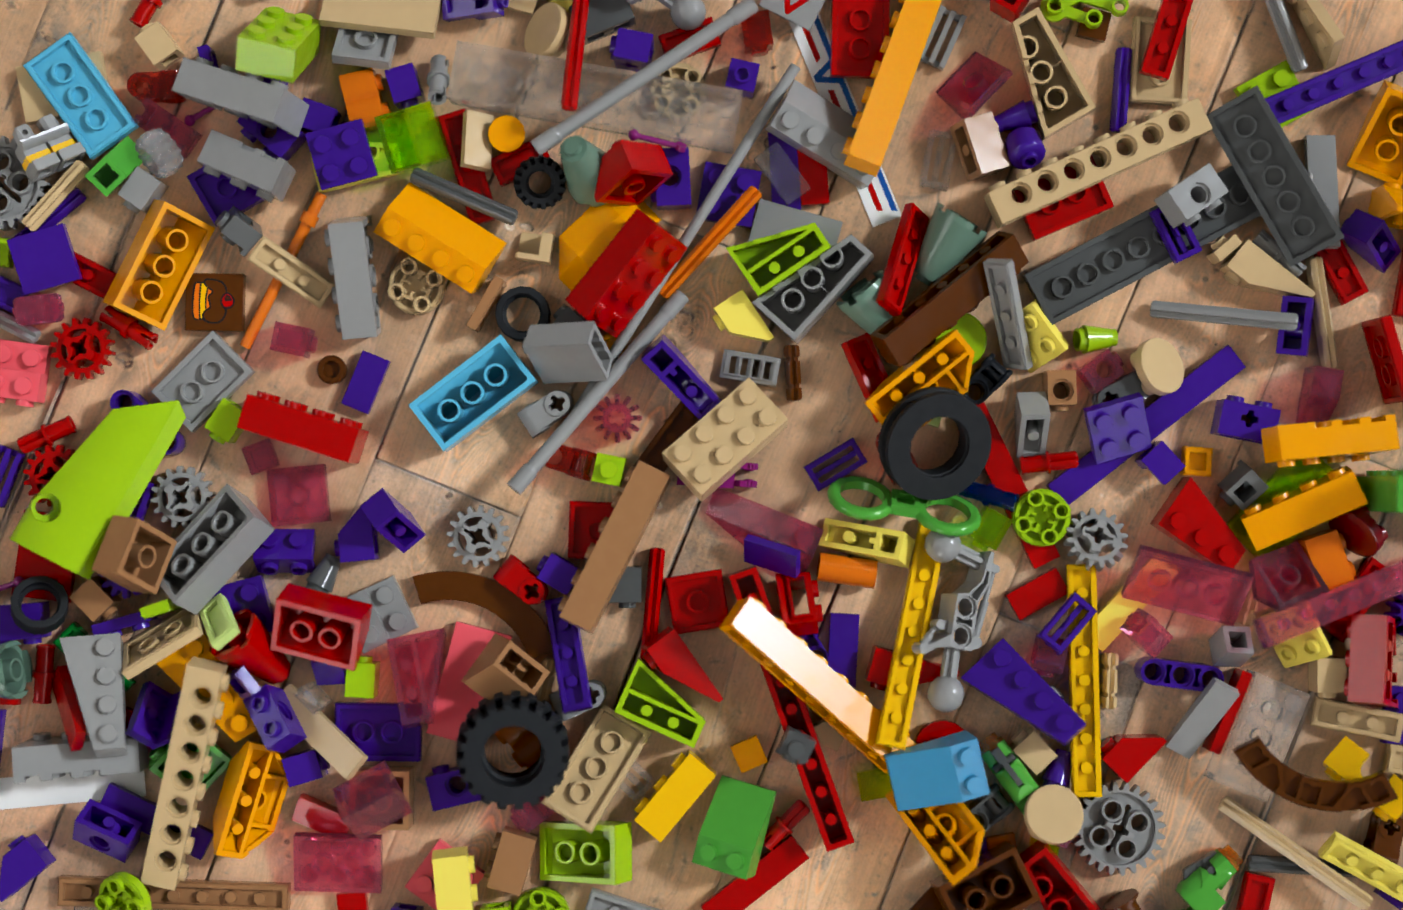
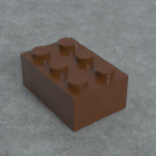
M1006 841L980 854L977 868L954 886L944 874L930 881L943 910H1022L1041 900L1016 847Z

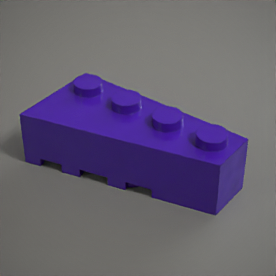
M1003 638L961 677L964 683L1064 746L1086 727V723Z

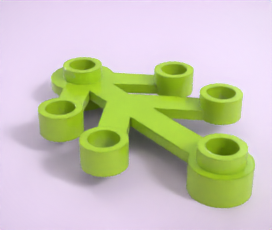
M1042 0L1040 4V10L1047 21L1059 22L1067 18L1083 23L1089 29H1096L1101 25L1103 20L1102 13L1097 9L1084 12L1072 6L1081 2L1109 11L1116 17L1124 16L1129 8L1127 0ZM1053 3L1058 4L1060 9L1052 10L1050 5ZM1122 4L1124 10H1117L1114 5ZM1096 16L1099 21L1093 23L1088 17Z

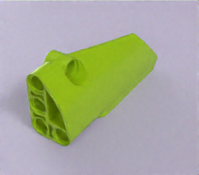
M179 400L112 409L42 490L31 498L26 511L9 539L90 580L95 572L91 569L113 515L130 517L186 418ZM42 498H47L52 503V508L47 514H39L35 508L38 500Z

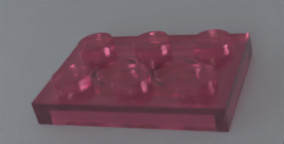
M295 832L293 836L294 891L381 893L383 889L382 835Z

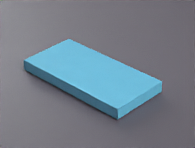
M71 32L23 65L63 122H67L71 133L78 142H81L90 159H96L140 127Z

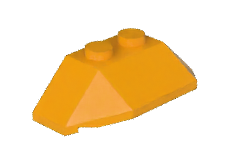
M644 201L640 205L631 206L610 203L598 207L590 206L559 236V279L571 291L637 208L655 222H661V219Z
M954 329L938 338L931 346L923 348L914 356V359L909 364L901 366L888 376L864 403L883 425L890 410L902 398L916 390L926 387H946L964 395L968 392L975 352L958 330ZM927 421L924 425L921 426V428L924 427L930 421Z
M248 741L229 762L213 814V850L217 856L244 859L249 854V851L260 845L275 830L288 788V781L280 753L267 750L262 743Z
M893 790L885 795L953 886L977 868L985 829L964 802L898 811Z

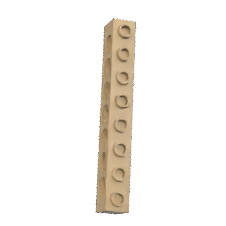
M1187 97L1173 103L1171 105L1172 109L1165 113H1162L1161 109L1145 116L1146 121L1136 125L1135 121L1120 127V133L1112 137L1109 133L1097 137L1093 140L1094 145L1088 148H1084L1083 145L1077 146L1067 152L1068 157L1058 160L1057 156L1041 163L1042 168L1035 172H1032L1031 168L1016 174V180L1006 184L1005 180L990 186V192L986 194L984 200L997 228L1006 226L1206 135L1213 128L1199 98L1188 101ZM1169 120H1175L1179 123V132L1173 131L1170 128ZM1143 131H1148L1153 135L1154 143H1147L1143 139ZM1117 143H1123L1127 146L1128 155H1121L1117 151ZM1090 156H1099L1102 160V167H1095L1090 161ZM1064 167H1072L1076 171V179L1066 177ZM1044 178L1048 180L1051 186L1050 190L1043 191L1040 189L1038 179ZM1013 190H1019L1023 193L1025 198L1023 203H1017L1013 200L1011 195Z
M193 656L186 666L140 880L143 884L175 891L179 882L185 881L189 864L185 863L186 855H191L195 842V837H191L192 828H197L201 811L196 809L198 801H203L207 784L202 783L204 774L209 773L213 757L208 756L210 746H215L219 732L218 729H214L216 719H221L225 702L220 701L222 691H227L231 675L226 674L228 668L226 663ZM198 688L207 689L211 697H203L199 693ZM192 716L202 717L205 724H197ZM187 743L195 744L199 751L193 752L189 750ZM181 771H189L192 774L193 778H185L181 774ZM175 798L184 799L187 805L178 804ZM169 825L178 826L181 832L173 831ZM164 852H171L175 859L166 857Z

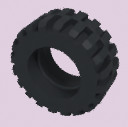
M511 691V695L506 696L503 695V692L495 693L493 699L488 700L484 698L479 702L478 708H472L466 716V721L461 724L456 751V762L460 769L459 775L463 782L468 783V790L474 796L477 794L481 795V801L487 805H490L491 801L497 803V808L506 810L507 804L514 805L515 810L523 809V804L530 802L531 806L540 803L541 796L544 795L548 798L554 793V786L560 785L564 779V770L568 769L570 753L567 730L562 723L559 713L557 711L554 712L551 704L546 700L538 701L537 695L528 693L527 696H522L520 691ZM505 727H522L533 732L538 737L541 745L540 757L530 768L521 772L508 773L496 769L488 762L485 755L486 742L493 733Z

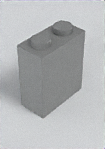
M594 321L529 325L527 335L523 339V351L528 355L535 372L538 373L544 384L608 381L613 356Z

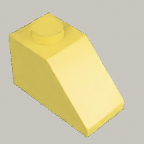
M743 289L714 307L713 311L716 315L712 319L720 331L726 329L729 335L767 343L774 339V336Z

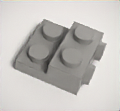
M394 575L347 597L348 599L372 604L370 626L362 649L363 654L419 627Z

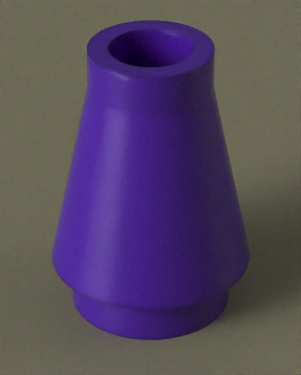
M1022 100L1001 114L994 116L999 126V133L1014 130L1018 127H1032V124L1038 122L1032 100L1027 102Z
M1056 749L1057 757L1048 765L1041 779L1044 780L1042 786L1055 784L1069 788L1071 772L1070 752Z

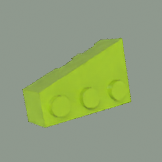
M811 223L764 238L730 246L726 249L760 297L780 282L788 279L805 265L816 260L820 255L828 251L831 245L816 223Z
M638 657L614 712L694 748L705 725V718Z

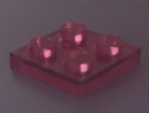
M326 464L266 470L273 527L331 521Z

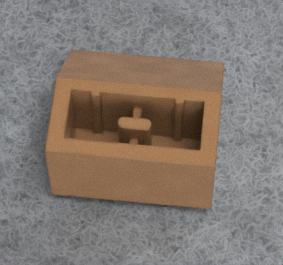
M494 634L461 682L488 700L493 699L494 694L503 692V695L506 696L511 695V691H520V695L527 696L528 693L535 695L550 674V671L512 641Z

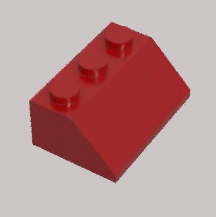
M289 583L276 598L270 650L355 671L369 631L372 604Z

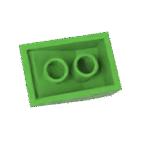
M722 775L701 827L692 862L745 880L755 876L777 791Z

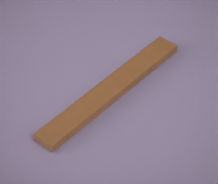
M59 876L57 906L96 907L95 897L99 895L100 885L109 876ZM185 879V881L179 882L175 891L143 884L149 893L152 909L290 910L291 883Z

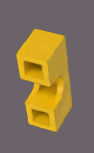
M1345 735L1323 761V766L1326 768L1324 773L1334 781L1362 778L1361 767L1369 759L1370 754ZM1394 774L1389 779V782L1398 799L1374 807L1372 812L1385 822L1390 819L1395 823L1403 814V781Z

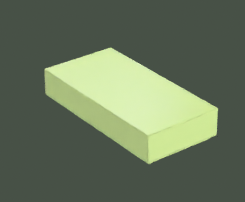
M221 593L217 594L200 610L199 615L209 642L217 651L240 633L229 602Z

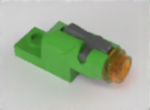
M993 732L979 742L982 759L1024 815V806L1027 798L1039 788V785L1002 736L998 737Z
M1228 844L1223 848L1219 847L1215 851H1210L1197 861L1183 868V880L1179 882L1175 891L1188 904L1189 907L1186 910H1218L1226 903L1216 890L1218 888L1222 890L1230 878L1240 870L1239 866L1244 862Z

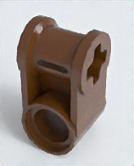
M1372 813L1363 846L1398 864L1403 838L1402 818L1400 817L1395 823L1390 819L1385 822Z

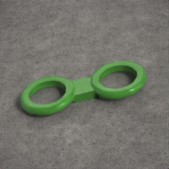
M857 476L839 478L831 483L827 491L829 502L837 511L859 520L873 521L883 519L889 514L915 518L924 527L935 533L958 537L971 534L979 528L981 522L979 510L970 501L958 495L940 500H926L917 498L904 490L892 488L890 491L886 486L875 480ZM848 489H862L878 496L882 504L871 508L860 507L846 501L840 493ZM936 504L948 505L962 511L968 520L962 523L943 522L932 517L926 508Z

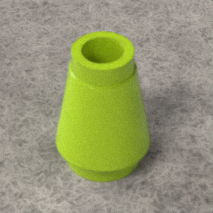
M1082 325L1080 328H1075L1073 332L1074 349L1081 351L1083 354L1116 346L1118 343L1116 329Z

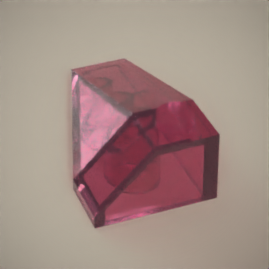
M717 488L713 492L705 512L743 546L745 537L751 534L801 550L800 573L807 571L824 529L721 488Z

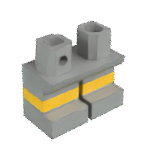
M52 114L43 116L37 121L36 125L41 131L38 134H34L28 124L16 127L12 133L17 144L15 155L32 183L55 174L56 171L60 172L69 168L76 160L81 161L86 153L81 142L76 143L71 136L67 122L60 125Z

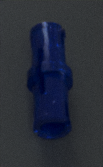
M973 482L964 491L958 493L959 496L980 501L984 506L989 507L993 505L1011 512H1015V505L1019 500V494L995 488V485L991 483L985 485Z

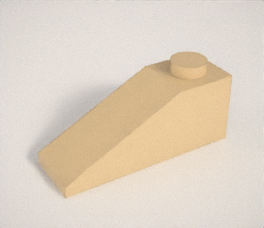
M1249 239L1242 241L1243 243L1230 254L1219 268L1224 273L1223 277L1234 286L1239 285L1244 288L1281 296L1312 298L1316 294L1315 291Z

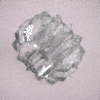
M160 128L152 129L140 135V138L136 140L135 150L139 154L138 158L142 160L143 166H146L149 172L157 178L161 179L172 176L183 167L184 157L180 153L181 149L176 145V141L172 140L169 133H165Z

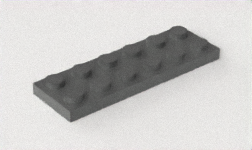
M1258 86L1253 87L1207 114L1213 128V133L1290 267L1345 238Z

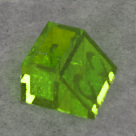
M431 101L374 117L391 174L414 170V168H424L450 160L436 110Z

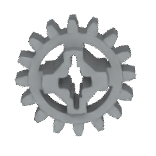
M177 466L176 473L172 469L165 470L167 478L157 477V481L161 485L159 487H152L151 490L157 493V497L150 499V501L158 503L159 507L154 510V513L164 514L161 519L162 522L172 520L171 527H178L181 523L182 527L186 528L208 505L210 497L215 496L216 492L208 490L213 482L203 481L206 475L204 472H199L195 475V467H189L185 473L184 466ZM180 478L189 479L183 485L174 482ZM199 490H200V492H201V501H199V495H198V491H199ZM180 492H187L185 494L187 502H180L182 500L181 495H179ZM166 493L168 494V504L166 503ZM184 509L192 512L191 515L185 517L178 515Z
M479 505L477 512L474 511L472 506L467 507V515L459 511L457 515L460 520L450 521V524L455 527L454 531L447 532L448 536L453 537V541L448 544V547H456L457 549L453 556L458 557L462 555V564L464 565L473 560L474 568L479 566L480 561L483 562L485 567L489 566V558L499 561L500 557L497 552H506L507 548L502 544L503 542L510 541V537L504 536L503 533L509 529V526H501L500 524L504 518L503 515L495 518L493 516L495 509L491 508L486 513L484 505ZM473 517H482L477 525L471 526L465 523ZM492 523L497 530V539L492 537L490 531ZM482 529V536L487 541H478L476 544L474 542L475 537L469 531L477 532ZM460 534L465 536L467 542L465 549L461 544ZM481 547L492 549L486 555H475Z
M1091 508L1087 515L1080 511L1077 519L1072 518L1070 520V527H1067V533L1065 534L1069 538L1064 541V546H1071L1072 549L1067 555L1069 557L1077 556L1076 565L1083 561L1086 563V570L1089 571L1095 565L1097 571L1100 572L1104 568V564L1110 569L1114 566L1115 561L1119 562L1122 559L1123 554L1121 552H1125L1128 548V545L1123 543L1128 538V534L1120 532L1124 524H1115V514L1108 518L1106 517L1105 509L1100 514H1096L1094 508ZM1093 523V526L1091 527L1084 526L1083 528H1081L1083 525ZM1109 551L1111 552V553H1109L1108 555H1105V556H1098V554L1101 553V552H1104V553H1108Z

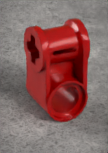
M513 554L507 558L493 575L497 582L527 604H540L548 597L549 590L546 583L539 580L538 576ZM538 585L537 592L540 594L539 597L530 598L531 591L528 589L529 586L536 587Z

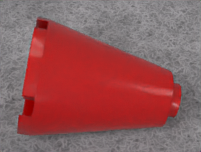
M249 609L240 610L233 614L240 633L219 651L210 644V653L217 660L234 668L244 666L252 676L273 685L285 681L290 674L291 664L284 653L270 650L272 636L259 617Z

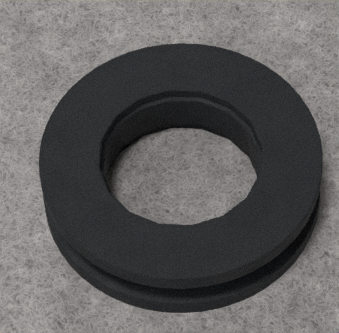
M926 387L916 390L902 398L886 416L880 430L878 442L880 461L887 475L907 493L926 500H940L952 497L968 488L979 477L988 461L991 451V430L988 420L983 411L974 402L953 389ZM937 417L953 419L959 430L958 446L953 456L943 465L934 469L916 467L912 462L910 449L911 441L917 430L927 421Z

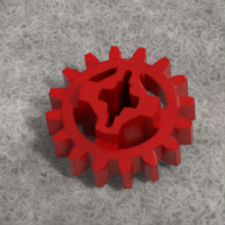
M85 317L82 323L79 319L72 318V326L62 323L64 331L62 333L54 332L58 341L50 342V346L56 348V352L50 355L51 358L59 359L55 367L58 369L65 368L64 375L71 377L74 374V378L77 380H82L84 375L87 379L93 380L94 372L99 375L105 374L102 368L103 365L112 366L108 357L116 355V352L110 350L109 347L116 343L115 340L107 339L111 331L108 329L101 330V322L95 321L92 324V320ZM86 330L85 332L82 331L80 336H72L74 333L78 331ZM81 344H84L83 347L87 349L85 354H83V351L80 349ZM86 362H94L91 366H88L86 368H80L81 366H84Z
M52 445L45 446V452L42 450L34 451L37 459H27L31 468L23 470L24 474L29 475V479L25 480L23 484L32 486V489L28 492L29 496L38 494L43 488L41 485H46L50 479L47 478L53 477L52 475H55L64 465L59 457L67 461L76 450L69 448L65 451V445H57L55 449ZM42 498L37 502L44 503L47 501V506L52 507L51 501L47 498Z

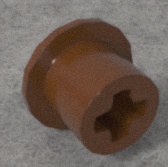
M1136 889L1121 891L1106 901L1104 909L1141 910L1136 901L1139 893Z

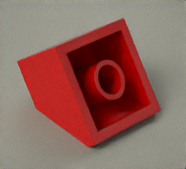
M625 139L614 142L601 158L594 195L595 201L629 206L640 205L673 175L662 146L646 142L627 141Z

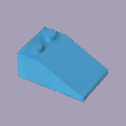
M967 730L884 755L898 811L960 803L990 794L978 738Z

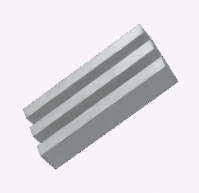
M941 5L920 61L943 71L967 16L956 14V11L947 10L945 6ZM942 16L948 17L931 56H925ZM952 21H957V26L941 62L936 61L935 59Z

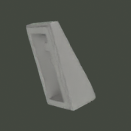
M724 349L719 377L742 382L750 377L755 384L775 388L781 358ZM731 356L737 357L734 373H729ZM743 359H748L746 375H740ZM754 361L760 362L757 377L751 376ZM765 363L771 364L768 379L763 378Z

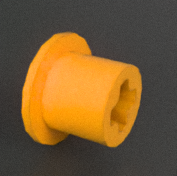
M500 116L489 126V141L500 152L509 153L516 151L525 140L524 126L514 116Z

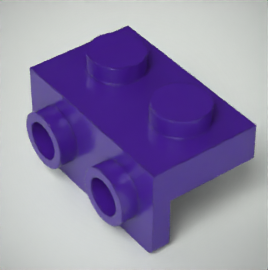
M275 529L253 554V561L257 571L266 575H276L277 573L305 575L306 573H312L316 568L313 560L316 542L315 529Z
M151 681L142 684L126 734L153 750L169 744L181 691L172 695Z

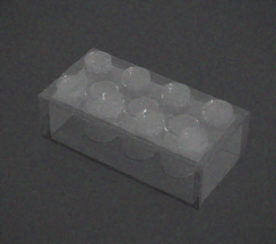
M1247 669L1246 672L1252 674L1250 684L1221 754L1212 753L1204 776L1267 803L1271 790L1262 785L1247 771L1232 749L1259 736L1269 751L1281 762H1284L1310 694Z

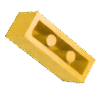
M691 750L686 755L681 752L671 764L674 768L667 777L662 774L652 787L656 791L649 799L644 796L634 808V811L637 812L634 821L660 843L717 776L716 771Z

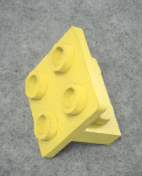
M1036 299L1022 309L1033 367L1027 370L1029 373L1034 372L1065 352L1069 346V343L1055 324L1052 325L1047 319Z
M1303 596L1292 599L1280 610L1259 617V621L1284 668L1332 655L1333 651Z

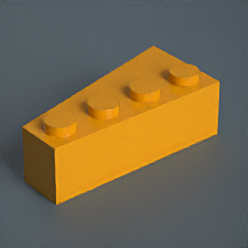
M1395 414L1371 418L1370 416L1343 421L1342 419L1317 422L1316 425L1315 422L1277 425L1261 429L1265 464L1277 463L1278 468L1296 466L1295 461H1302L1303 466L1321 464L1320 459H1327V464L1346 462L1345 457H1351L1352 462L1370 460V454L1400 449Z
M1346 465L1328 472L1327 475L1317 480L1312 479L1299 485L1298 489L1290 493L1288 491L1279 493L1271 498V502L1262 506L1260 503L1254 504L1244 509L1245 514L1241 515L1240 518L1256 551H1259L1368 504V501L1353 470Z
M204 627V635L156 663L181 689L186 666L193 656L221 662L209 651L210 642ZM228 665L226 674L230 673L235 668ZM229 683L227 691H222L220 701L225 702L221 719H216L215 723L236 743L254 733L257 729L243 702L244 699L238 695ZM198 688L199 693L203 697H211L207 689Z

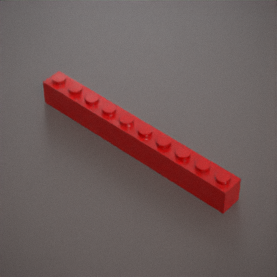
M755 565L728 575L737 601L750 597L758 599L765 605V610L774 617ZM760 664L784 732L789 725L814 737L816 740L815 747L807 763L802 765L798 763L796 766L827 852L854 843L855 841L805 703Z

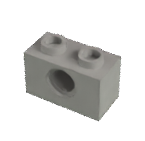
M1208 163L1154 199V201L1173 229L1182 223L1188 227L1201 218L1199 214L1201 210L1205 209L1208 213L1222 204L1219 198L1228 193L1229 190L1212 165Z

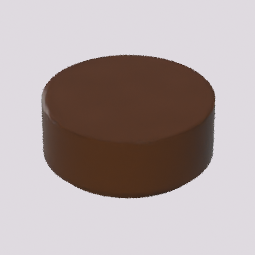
M329 355L319 361L317 374L325 383L338 384L347 375V365L340 357Z

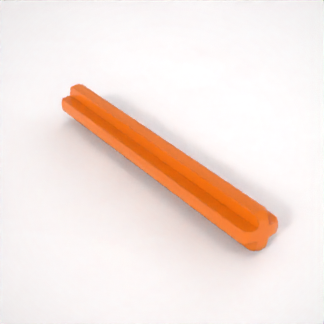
M750 186L673 270L659 292L664 298L668 299L759 201L762 193L755 186Z

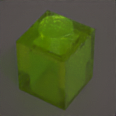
M983 506L980 512L981 522L979 528L967 536L973 539L971 545L984 552L988 548L996 551L1013 520L988 506Z

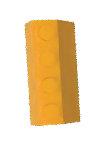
M411 182L404 187L387 207L373 231L471 294L479 292L507 245V242Z
M154 199L103 303L165 331L215 228L165 201Z

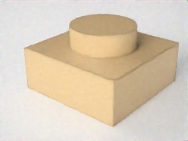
M1236 234L1228 238L1223 235L1210 245L1212 251L1206 257L1213 265L1219 263L1243 242Z

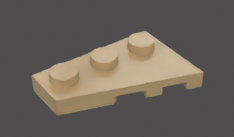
M1287 0L1292 5L1324 70L1326 71L1334 67L1345 36L1320 0Z

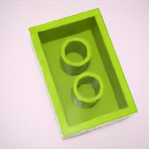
M266 7L237 37L235 70L294 83L319 53L321 34L319 20L313 19L311 15L305 13L292 14L285 12L280 7Z

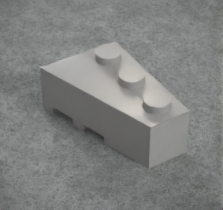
M211 129L197 159L204 166L203 171L218 179L222 174L231 179L229 182L231 185L244 191L247 186L257 190L256 196L272 203L273 199L283 201L296 174V170L286 160L280 157L275 159L265 154L263 150L251 148L243 144V142Z

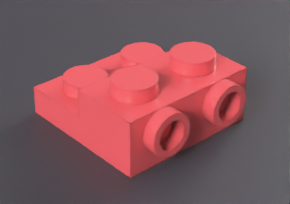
M0 339V403H5L6 398L16 399V405L33 408L34 402L45 403L52 346Z

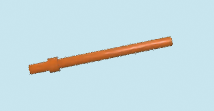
M316 191L307 211L304 210L299 218L301 223L287 249V252L294 257H297L311 227L315 228L319 220L317 215L327 196ZM274 277L239 344L249 350L283 285Z

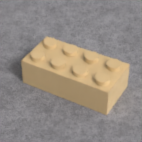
M748 377L663 451V461L692 493L703 502L786 429L788 418Z

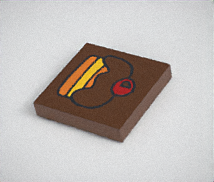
M193 273L186 286L185 330L245 332L246 275Z

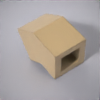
M825 720L813 724L821 744L837 752L844 737Z

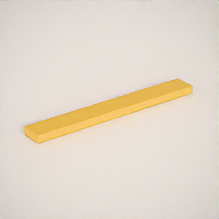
M918 522L875 744L905 750L924 655L915 654L912 651V645L915 642H920L925 633L928 632L941 562L934 561L927 555L925 539L931 530L924 527L920 522Z
M1066 564L1067 599L1072 593L1076 592L1097 610L1096 566L1093 565L1088 571L1085 567L1086 564ZM1076 601L1067 610V617L1077 607L1078 603ZM1083 608L1067 627V634L1073 630L1088 611ZM1096 612L1068 645L1069 706L1086 723V727L1070 741L1071 791L1077 797H1102L1098 616Z

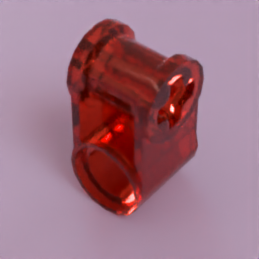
M179 70L137 72L132 74L127 80L129 93L142 103L176 104L186 102V98L172 91ZM143 83H146L148 88H144L143 93L138 91V88H143Z
M561 445L559 448L562 453L561 461L555 465L550 464L548 461L545 464L550 469L590 482L591 477L589 473L593 459L596 458L597 454L576 447L571 448ZM584 457L582 469L579 471L581 460Z

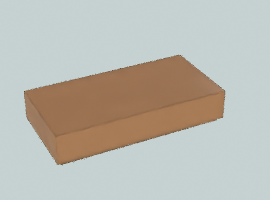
M496 275L493 277L466 324L469 328L480 332L507 286L503 279Z

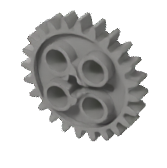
M1 136L0 162L3 158L8 157L9 164L3 170L0 168V177L4 178V183L13 192L18 194L21 202L18 203L10 191L3 189L4 185L0 181V200L6 197L8 202L7 206L0 210V230L6 231L8 225L12 229H18V221L22 223V219L46 194L44 189L52 187V184L45 182V178L33 183L30 181L15 155L17 144L14 138L10 142L9 138ZM28 178L27 188L21 191L19 187L21 180Z
M1111 780L1110 788H1107L1102 783V797H1090L1089 799L1080 797L1084 802L1082 807L1084 819L1082 827L1077 834L1079 837L1075 838L1072 842L1075 846L1082 845L1078 850V854L1081 857L1088 855L1085 862L1089 865L1096 862L1095 868L1099 872L1106 866V871L1109 875H1113L1115 868H1117L1119 874L1124 876L1125 870L1128 867L1135 874L1136 864L1139 863L1142 867L1146 868L1144 859L1148 857L1155 860L1156 858L1151 851L1153 849H1162L1156 841L1157 839H1165L1166 836L1158 832V829L1166 827V824L1157 821V819L1164 814L1160 810H1153L1158 805V802L1154 799L1147 801L1150 793L1145 790L1139 794L1140 787L1136 784L1129 790V783L1123 781L1119 788L1117 782ZM1110 802H1116L1117 809L1115 813L1106 815L1105 806ZM1129 804L1130 808L1125 812L1124 808ZM1141 814L1143 816L1142 824L1133 828L1131 826L1132 818L1135 815ZM1114 824L1123 826L1121 831H1114L1112 828ZM1098 828H1104V837L1100 841H1093V832ZM1123 841H1130L1129 851L1123 854L1119 853V845ZM1111 843L1110 850L1106 851V847Z

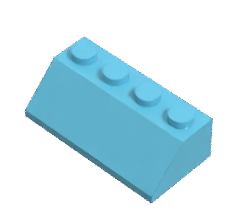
M500 334L408 406L441 449L449 452L539 382Z

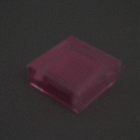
M270 438L241 448L251 475H256L280 465Z

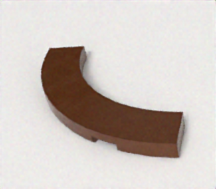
M437 571L412 577L421 604L439 600H457L476 604L491 611L505 621L520 638L527 654L532 658L553 652L550 632L543 619L529 604L523 602L499 582L478 574L460 571Z
M1259 736L1232 749L1241 764L1262 785L1276 795L1306 808L1330 812L1366 810L1398 799L1382 770L1358 779L1323 780L1302 774L1281 762L1269 751Z

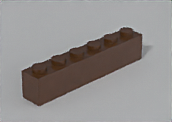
M1001 231L996 232L902 309L900 316H892L871 333L870 336L885 361L898 367L909 364L918 352L923 348L931 346L940 334L953 328L962 316L974 311L983 299L990 296L983 264L988 258L1013 260L1017 276L1021 272V268L1029 263L1014 234Z

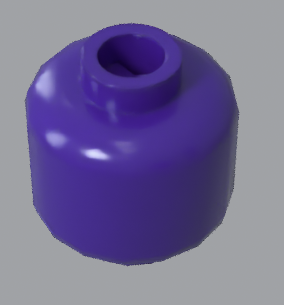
M1015 128L1008 134L1004 142V148L1006 149L1009 161L1017 169L1033 168L1041 163L1045 157V146L1039 132L1034 128Z

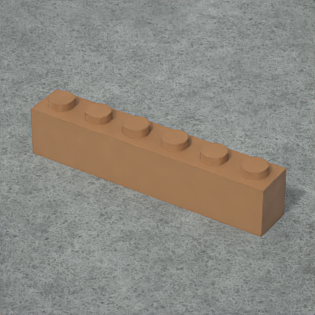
M640 460L636 467L631 465L624 478L627 484L623 492L618 491L611 503V507L614 510L610 518L605 516L598 529L601 535L597 543L592 542L586 551L584 558L588 559L585 567L583 570L578 568L571 582L574 588L570 596L565 594L558 607V610L561 611L559 617L562 620L592 635L671 481L669 474Z

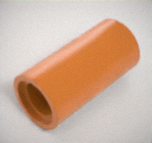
M820 552L816 580L874 589L878 561Z

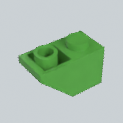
M127 136L106 154L85 177L108 197L149 156Z

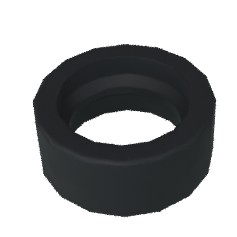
M519 286L509 289L501 296L496 305L495 317L498 327L506 336L515 341L523 342L528 332L518 331L508 323L506 317L507 308L515 299L523 297L535 301L540 310V319L537 324H550L551 311L548 302L540 292L531 287Z
M32 576L23 580L14 589L10 598L11 616L15 624L23 631L31 634H47L56 630L65 621L68 613V594L65 588L57 580L47 576ZM34 590L51 592L57 600V610L51 618L35 621L29 619L21 609L24 596Z

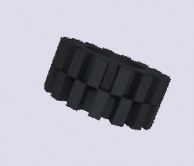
M543 155L528 157L529 159L522 161L519 168L515 171L514 188L518 198L526 206L529 205L533 209L541 208L543 210L546 207L555 206V203L563 198L562 195L566 190V178L562 168L550 157L547 158ZM535 172H545L551 178V186L544 193H535L529 187V178Z

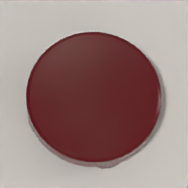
M1365 505L1328 520L1330 529H1337L1338 533L1343 535L1347 545L1346 549L1359 556L1370 557L1375 555L1388 538L1386 529L1377 524L1370 516V511Z

